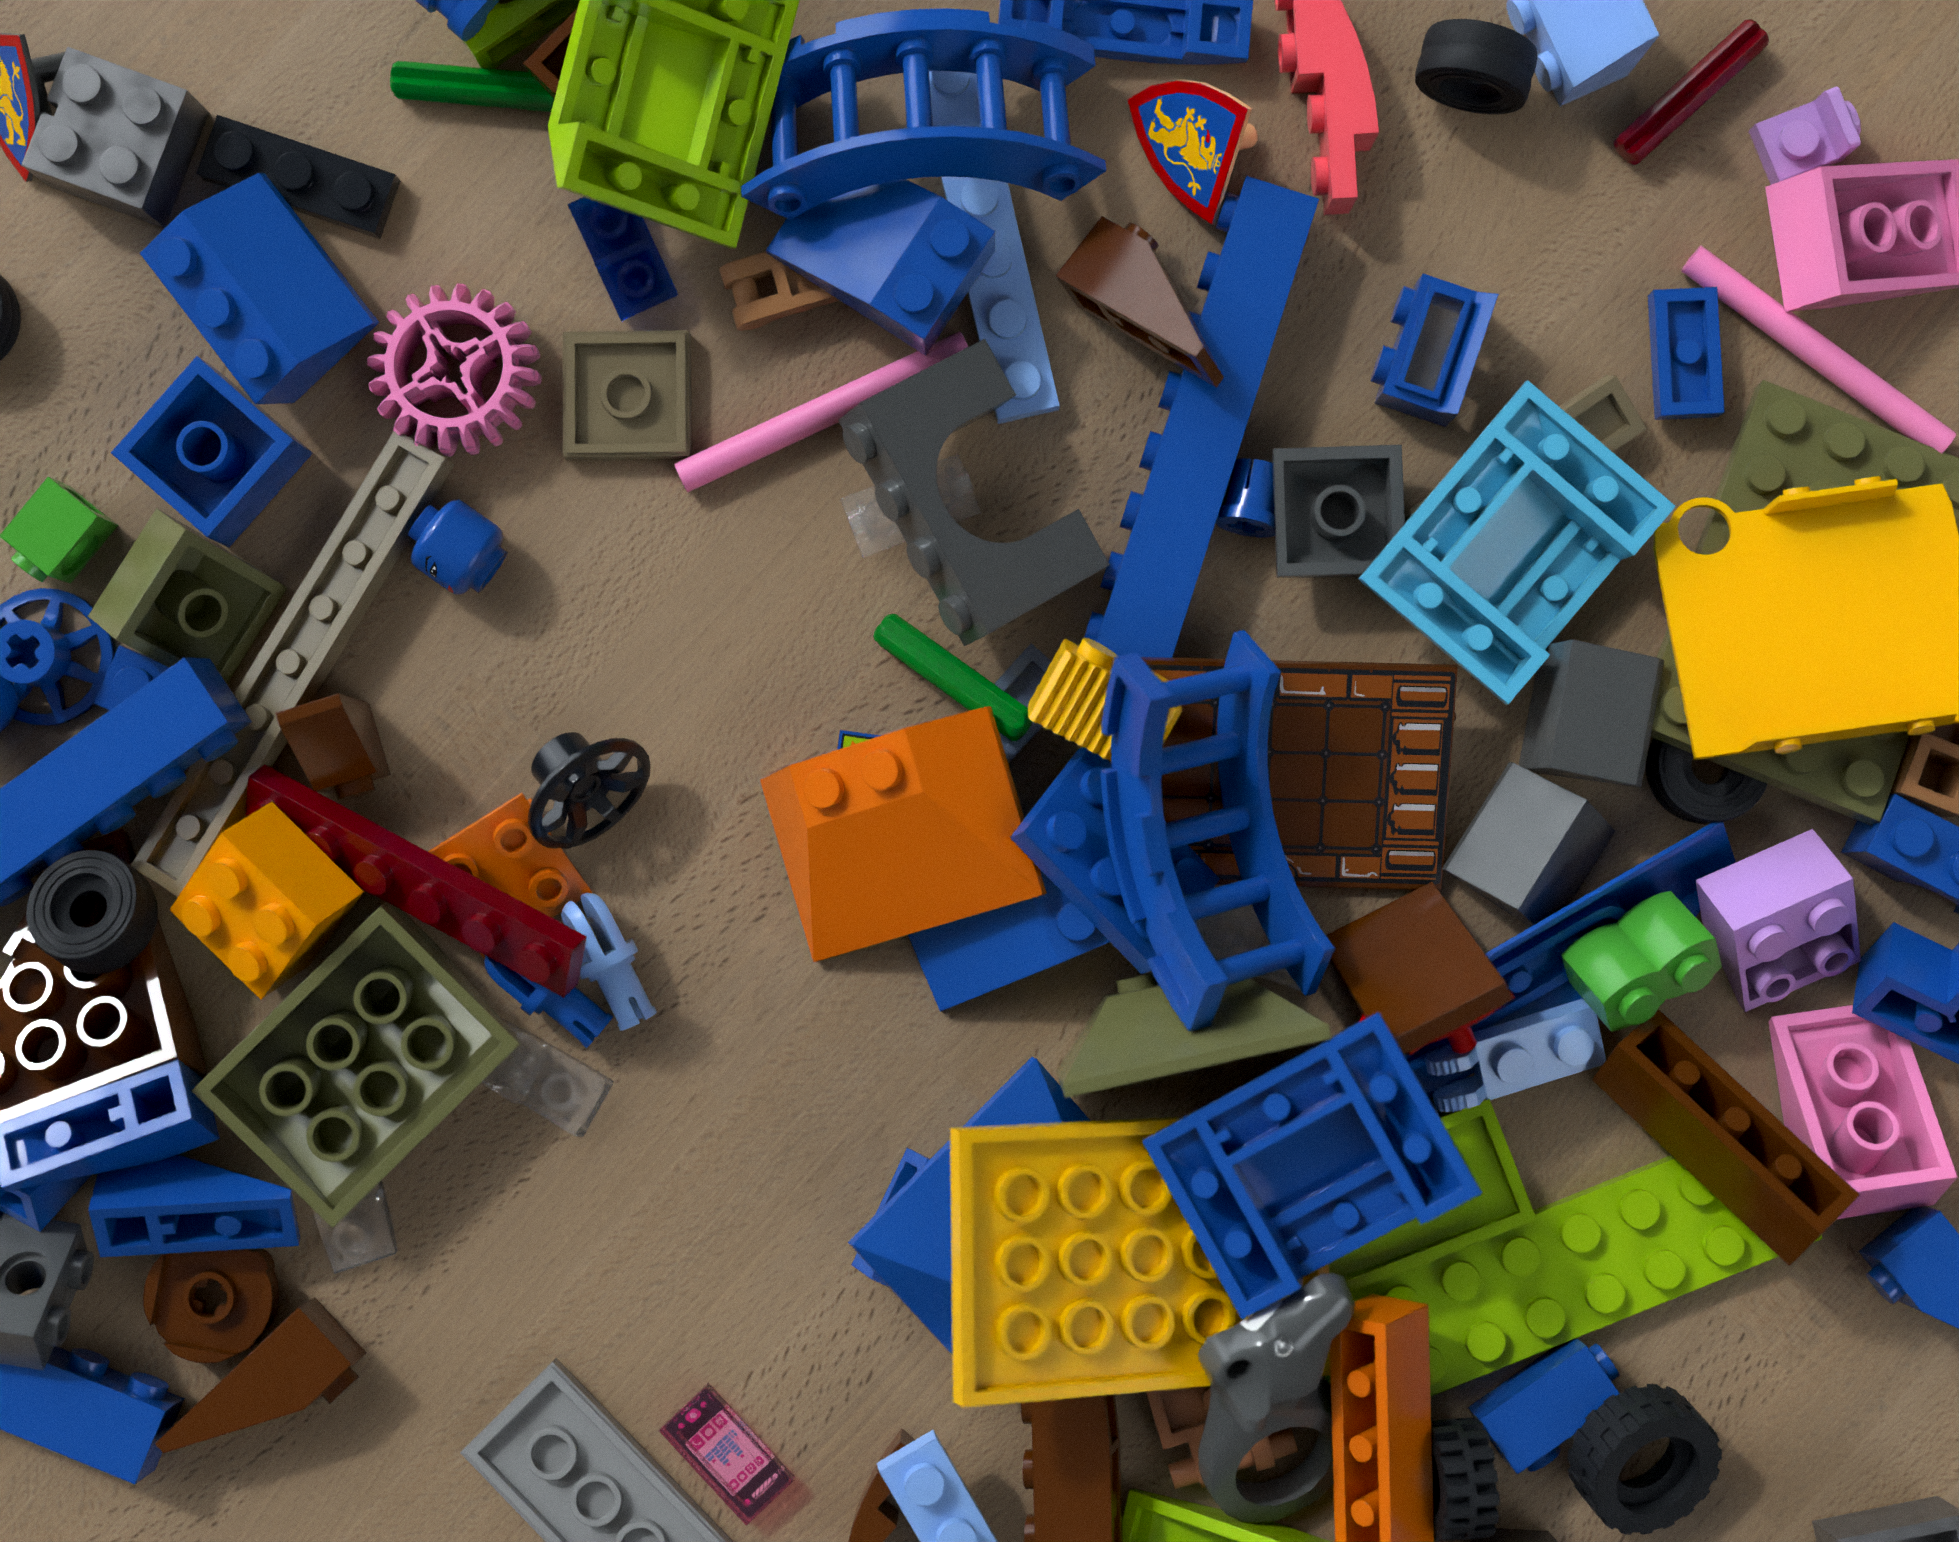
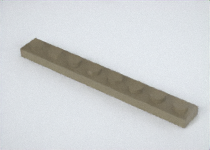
M393 431L236 690L234 696L252 723L235 734L239 742L231 750L209 762H204L201 758L190 766L185 774L187 779L177 787L130 865L136 871L177 897L219 835L238 823L245 813L248 776L264 764L272 768L288 742L278 724L275 713L312 702L409 542L410 537L408 533L423 510L432 504L455 466L452 462L424 445L418 444L416 446L414 444L415 440L405 434L399 436Z

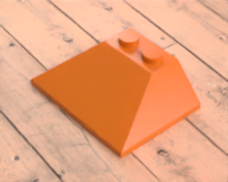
M991 706L884 734L789 765L760 780L813 963L1047 894L1040 869L1010 839L1011 835L1025 818Z

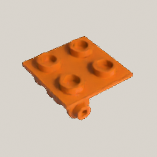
M523 793L518 794L428 851L551 918L561 913L565 904L570 900L577 903L581 900L582 894L592 893V890L562 848H547L538 843L530 833L528 812L533 799L529 798L527 800ZM480 953L483 959H485V955Z

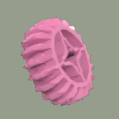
M457 283L453 289L451 300L448 301L444 290L439 285H432L429 291L430 304L424 305L415 294L407 295L406 298L407 305L412 311L407 317L403 318L394 310L387 311L386 317L396 329L392 335L383 331L374 333L373 340L386 349V353L369 356L367 358V365L371 369L385 374L369 382V390L376 396H387L381 401L377 410L385 419L398 417L393 430L399 436L403 434L410 436L416 432L414 444L416 446L421 444L427 448H431L438 438L439 451L448 457L454 455L458 440L461 438L465 450L470 455H476L480 450L479 435L484 434L494 446L503 443L502 435L496 428L503 421L514 430L521 429V420L512 412L514 407L518 405L525 409H533L536 403L531 395L522 391V386L539 385L542 378L538 371L523 366L539 359L540 352L535 345L522 344L531 334L529 326L524 321L512 323L516 311L509 303L504 302L494 308V296L490 291L482 289L471 302V294L465 284ZM453 324H469L481 327L492 333V335L482 341L474 337L463 343H454L446 337L441 328ZM424 341L427 348V359L424 365L412 374L413 381L408 384V369L412 355L418 345ZM443 348L453 359H457L461 363L459 366L460 372L463 375L461 380L467 388V393L456 382H452L448 378L450 371L447 364L449 362L442 352ZM502 356L503 367L500 382L491 398L486 401L481 390L482 381L485 375L497 366L495 360ZM446 397H456L465 406L469 414L455 418H441L420 411L417 406L428 399L435 403Z

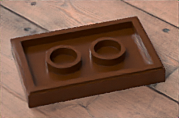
M1433 882L1326 935L1335 947L1330 963L1362 1014L1367 1018L1379 1011L1404 1055L1513 1000L1506 982Z

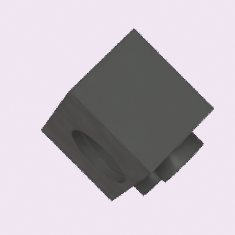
M3 1213L0 1219L1 1364L44 1371L53 1347H61L64 1343L71 1322L70 1305L76 1291L84 1290L87 1287L94 1265L93 1253L87 1250L80 1224L51 1220L39 1232ZM40 1288L31 1294L21 1295L29 1289Z

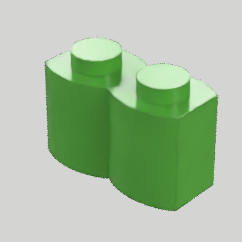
M1672 891L1662 892L1643 900L1627 911L1617 923L1604 925L1588 932L1572 943L1561 955L1569 983L1610 1031H1617L1631 1025H1639L1646 1022L1656 1013L1666 999L1675 998L1688 992H1696L1704 988L1722 967L1716 938Z

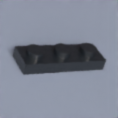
M217 115L196 173L203 180L226 188L257 173H265L294 211L381 239L401 182L396 174Z

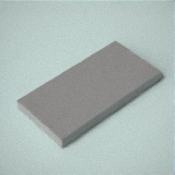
M557 1358L460 1452L545 1542H733Z

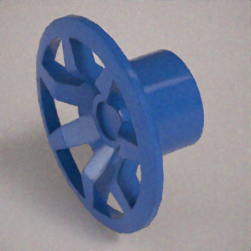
M33 589L17 594L0 605V626L5 620L8 623L0 629V675L6 680L14 682L13 685L19 704L32 691L33 687H40L53 712L34 714L18 707L17 715L14 717L16 720L31 725L48 726L63 724L79 717L94 705L95 697L114 657L111 635L88 617L93 607L75 594L60 589ZM50 600L44 618L40 623L24 620L15 612L29 603ZM63 603L78 609L92 626L63 635L59 631L63 620ZM96 637H98L101 650L98 673L71 659V651L87 645ZM64 675L93 683L90 690L79 702L69 708H65L64 691L59 682Z

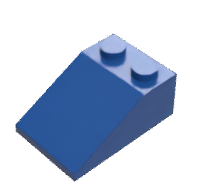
M905 179L847 192L808 209L793 220L786 219L767 247L766 253L926 356L995 252V231L943 197Z
M1041 870L1047 894L908 935L940 1012L1060 964L1110 941Z

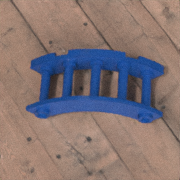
M948 8L910 9L876 13L836 22L835 34L805 43L801 35L791 38L771 110L773 167L742 185L741 197L775 214L793 220L808 209L829 199L876 184L923 177H968L1019 185L1062 201L1106 172V161L1071 146L1065 88L1096 66L1094 45L1068 32L1040 22L1025 19L1022 23V28L1011 25L991 23L989 12ZM929 71L967 72L977 75L981 127L933 126ZM903 73L907 128L860 136L857 82ZM1003 79L1028 86L1040 92L1044 137L1007 130ZM831 91L834 142L798 155L796 109Z
M1245 630L1233 633L1224 669L1166 682L1158 679L1137 653L1115 657L1107 685L1102 716L1101 733L1106 736L1112 735L1111 768L1101 770V790L1109 849L1117 882L1131 924L1143 922L1150 943L1157 955L1147 960L1151 971L1170 1005L1189 1032L1211 1026L1227 985L1285 968L1305 996L1315 994L1335 950V947L1321 930L1308 909L1295 883L1279 838L1269 788L1268 731L1274 692L1281 671ZM1219 697L1217 735L1162 748L1169 708ZM1218 762L1223 808L1165 823L1161 775ZM1229 834L1242 880L1183 896L1170 849ZM1252 905L1271 945L1216 961L1202 939L1194 921Z

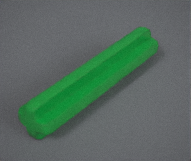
M396 61L393 63L390 73L391 92L398 99L551 112L554 99L530 72Z
M891 613L885 616L881 624L875 629L873 637L879 646L969 711L991 706L998 731L1011 741L1020 740L1032 726L1033 721L1028 718V708L897 614Z

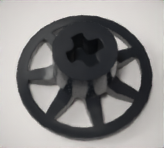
M568 732L551 739L538 751L531 766L532 775L541 786L537 790L528 812L530 833L538 843L553 849H569L583 845L601 836L617 824L642 796L650 777L651 764L647 752L640 744L626 738H611L590 745L581 734ZM615 752L607 760H603L600 757L601 755ZM633 756L636 757L637 772L621 773ZM609 790L621 793L630 791L629 795L617 809L606 797ZM548 800H553V809L542 818ZM594 808L606 819L593 828L586 830L588 825L586 811ZM568 814L566 836L549 835V832L565 824Z

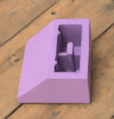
M1813 829L1696 880L1702 923L1716 938L1722 967L1738 1003L1745 1012L1767 1002L1779 1001L1792 991L1824 977L1838 975L1849 966L1861 961L1853 877Z

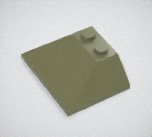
M1146 973L1116 980L1118 992L1104 995L1057 1069V1076L1063 1094L1067 1098L1332 1039L1328 1024L1251 979L1227 985L1211 1026L1189 1032L1170 1005L1159 984L1155 983L1153 973Z

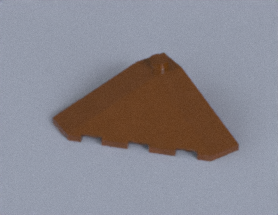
M119 829L82 844L85 850L111 853L131 865L136 857L129 835L124 829ZM104 897L92 898L82 906L78 916L80 927H92L103 919L107 910V902ZM25 913L2 951L12 957L13 960L0 980V1123L175 1059L182 1061L203 1079L208 1075L195 1021L158 918L155 931L148 945L133 961L112 972L86 974L67 968L40 949L29 931Z

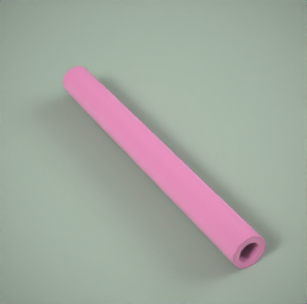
M1699 246L1683 266L1681 272L1703 288L1717 287L1719 300L1905 437L1933 447L1941 454L1954 440L1956 433L1797 315L1791 311L1785 312L1782 304L1703 246Z
M959 331L934 343L926 356L916 351L675 463L674 466L688 493L839 423L838 420L860 402L967 348L968 345Z

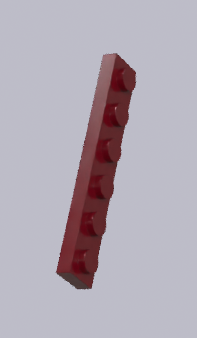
M265 764L248 776L245 818L268 803L273 802L351 880L366 892L379 897L416 917L421 922L440 930L471 947L473 950L488 956L563 998L579 983L587 936Z

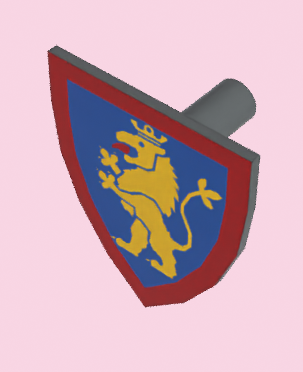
M0 33V146L25 182L32 181L33 174L21 165L41 113L44 112L52 115L50 103L47 101L48 95L45 83L54 81L65 52L31 59L25 34Z

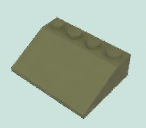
M386 902L369 916L191 1091L333 1228L521 1044V1041L441 948L403 910Z

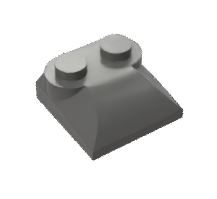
M1402 445L1273 448L1277 578H1359L1405 524Z

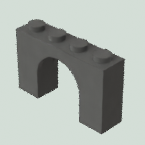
M985 339L860 402L838 420L843 428V440L849 454L855 461L863 464L876 487L875 497L879 508L888 519L895 521L907 543V555L912 567L921 577L926 578L939 600V613L944 624L953 634L959 636L964 646L992 633L1110 565L1079 509L1029 537L1010 543L990 542L972 535L963 529L946 509L937 484V462L944 442L950 434L992 413L1016 396Z

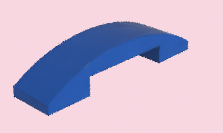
M1000 0L998 24L1022 28L1023 21L1028 19L1049 25L1094 45V55L1099 58L1182 65L1246 63L1249 57L1253 0Z

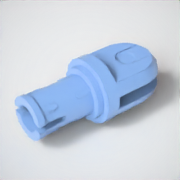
M585 893L581 895V902L588 921L579 907L571 900L565 904L562 910V921L566 926L587 936L580 977L581 979L588 978L590 982L597 980L618 1022L617 1026L620 1031L639 1024V1019L641 1018L647 1020L655 1015L657 1011L651 1005L631 965V962L635 960L633 954L638 952L633 939L624 940L611 912L601 897L594 893Z

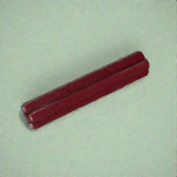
M1752 19L1744 20L1618 135L1613 143L1616 152L1628 164H1639L1768 45V34L1756 21Z

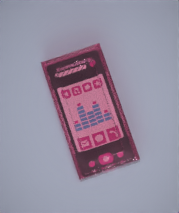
M709 1383L701 1388L659 1429V1432L746 1526L794 1481L795 1476Z

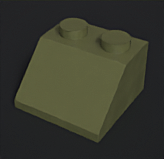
M156 508L88 617L116 640L169 668L184 657L210 659L227 684L288 587L206 536Z

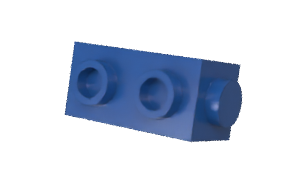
M1575 1338L1553 1347L1467 1408L1474 1418L1479 1419L1483 1423V1430H1487L1490 1441L1503 1460L1516 1474H1519L1526 1468L1528 1471L1533 1472L1545 1467L1559 1455L1561 1451L1559 1445L1573 1436L1577 1428L1580 1429L1586 1421L1585 1417L1593 1409H1598L1604 1404L1603 1401L1613 1394L1615 1396L1620 1394L1612 1383L1620 1374L1613 1362L1597 1343L1588 1348L1583 1342Z

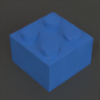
M198 356L192 360L111 451L113 456L207 538L227 547H230L313 454L220 371Z

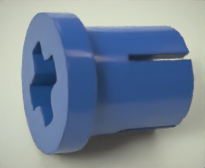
M1237 459L1231 473L1225 505L1220 507L1216 525L1226 531L1239 535L1259 538L1275 536L1273 464L1268 461L1254 459L1251 469L1252 459Z

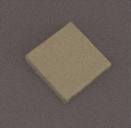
M689 330L563 332V457L566 461L679 460L692 456L691 334Z

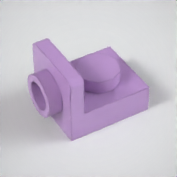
M1837 86L1824 91L1814 101L1756 123L1749 130L1770 185L1821 166H1830L1841 162L1861 144L1859 137L1861 124L1858 113L1852 103L1844 101L1841 91Z

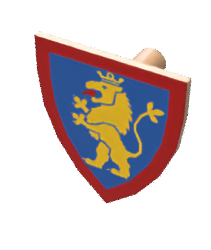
M1175 80L1151 85L1127 99L1135 131L1147 159L1169 192L1195 214L1210 224H1216L1238 152L1254 147L1257 142V131L1252 124L1248 123L1252 108L1230 93L1206 82Z

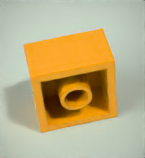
M270 802L219 835L169 910L238 979L262 1000L311 964L364 891L273 802Z

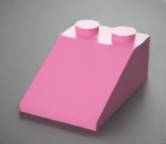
M1959 159L1821 166L1765 187L1785 312L1834 308L1959 288Z
M1853 1005L1771 1017L1768 1023L1784 1125L1860 1194L1837 1219L1934 1205L1957 1179V1174L1910 1041L1853 1014Z

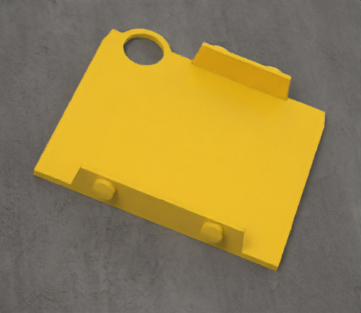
M1881 476L1854 480L1855 485L1810 491L1809 486L1783 490V495L1775 498L1764 509L1737 513L1722 501L1714 498L1700 497L1684 502L1674 511L1669 522L1661 523L1653 535V551L1694 760L1774 749L1776 754H1785L1801 750L1802 745L1906 730L1908 735H1921L1934 731L1935 726L1959 723V533L1953 506L1943 483L1896 490L1898 486L1897 479L1882 481ZM1698 507H1706L1720 513L1725 518L1729 527V539L1726 546L1722 550L1709 555H1702L1689 550L1682 543L1678 533L1680 518L1687 511Z

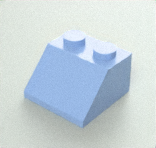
M1507 0L1506 4L1508 16L1515 31L1522 35L1526 34L1527 38L1537 49L1535 74L1539 83L1545 91H1553L1559 106L1628 76L1659 37V33L1643 0Z

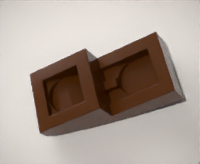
M901 1429L886 1448L879 1461L913 1442L915 1439L904 1429ZM877 1464L856 1508L848 1542H884L897 1527L899 1510L886 1500L891 1491L879 1473Z

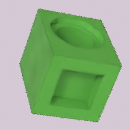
M47 477L3 530L0 538L17 550L11 557V560L33 578L44 582L49 576L71 584L118 527V524L72 487Z

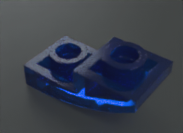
M585 197L567 204L621 321L679 295L644 218Z

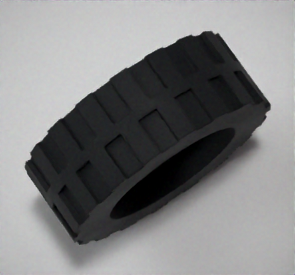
M1647 1384L1646 1387L1641 1388L1633 1386L1625 1389V1392L1617 1396L1613 1394L1603 1401L1604 1404L1596 1410L1593 1409L1585 1417V1423L1580 1429L1577 1428L1572 1438L1574 1443L1572 1449L1568 1450L1567 1460L1570 1462V1468L1567 1469L1569 1478L1596 1515L1612 1530L1617 1528L1621 1534L1631 1535L1632 1532H1640L1641 1535L1653 1533V1530L1659 1528L1666 1529L1674 1525L1676 1520L1683 1516H1688L1695 1510L1696 1504L1706 1498L1710 1492L1709 1488L1713 1480L1716 1481L1720 1471L1718 1463L1722 1460V1450L1717 1444L1720 1440L1716 1432L1683 1395L1681 1396L1675 1389L1668 1386L1666 1389L1661 1388L1658 1384ZM1669 1438L1670 1442L1664 1455L1651 1469L1630 1480L1620 1481L1618 1479L1623 1466L1637 1450L1657 1439Z

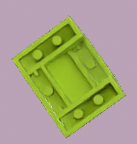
M579 0L548 122L557 188L724 247L736 249L748 200L741 197V186L753 179L756 173L800 0Z

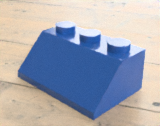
M257 173L183 210L140 252L144 260L255 404L295 403L380 323L265 173Z

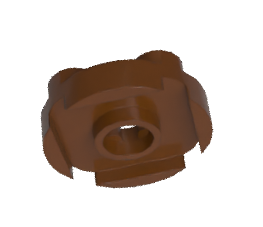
M263 1248L162 1254L151 1267L144 1286V1312L150 1326L155 1324L158 1334L166 1340L162 1344L173 1354L192 1362H222L251 1348L270 1328L277 1312L279 1285L274 1272V1260ZM211 1279L218 1281L221 1290L227 1293V1303L218 1305L215 1313L207 1312L206 1301L202 1298H196L197 1288L208 1286Z

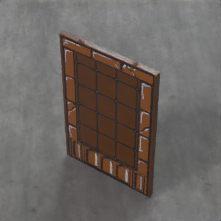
M1141 657L1153 672L1169 681L1224 669L1226 660ZM1271 660L1281 673L1274 692L1269 721V788L1279 838L1297 887L1418 889L1433 882L1438 890H1442V868L1445 844L1447 843L1446 823L1453 727L1456 720L1455 700L1458 667L1454 664ZM1219 697L1181 705L1182 712L1162 748L1217 735ZM1218 762L1161 775L1163 815L1167 823L1223 808ZM1229 834L1188 844L1220 878L1216 885H1226L1242 880Z

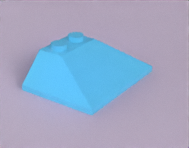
M1527 380L1358 580L1505 705H1508L1550 656L1545 649L1615 566L1621 560L1634 556L1676 506Z

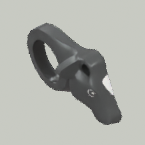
M1321 1274L1314 1277L1301 1289L1285 1299L1253 1314L1232 1328L1208 1337L1198 1352L1201 1366L1210 1381L1211 1391L1205 1427L1198 1449L1199 1472L1204 1485L1214 1501L1230 1517L1246 1523L1274 1522L1292 1515L1320 1499L1333 1485L1331 1384L1321 1377L1332 1340L1347 1326L1355 1309L1354 1299L1344 1277L1341 1275ZM1290 1427H1311L1318 1431L1319 1436L1312 1452L1298 1467L1284 1476L1266 1482H1245L1236 1478V1472L1242 1458L1256 1443L1270 1434Z

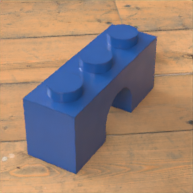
M1889 794L1881 821L1868 825L1857 820L1841 853L1896 882L1912 883L1947 898L1957 904L1953 912L1959 914V827L1897 794Z

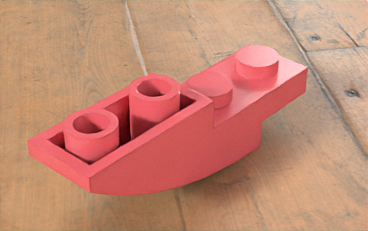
M1274 0L1276 11H1286L1287 34H1279L1278 38L1280 73H1290L1291 93L1316 92V94L1308 95L1307 99L1308 131L1310 134L1319 133L1320 157H1312L1311 161L1313 195H1323L1324 215L1349 214L1358 198L1355 151H1370L1379 134L1375 95L1362 47L1341 0Z

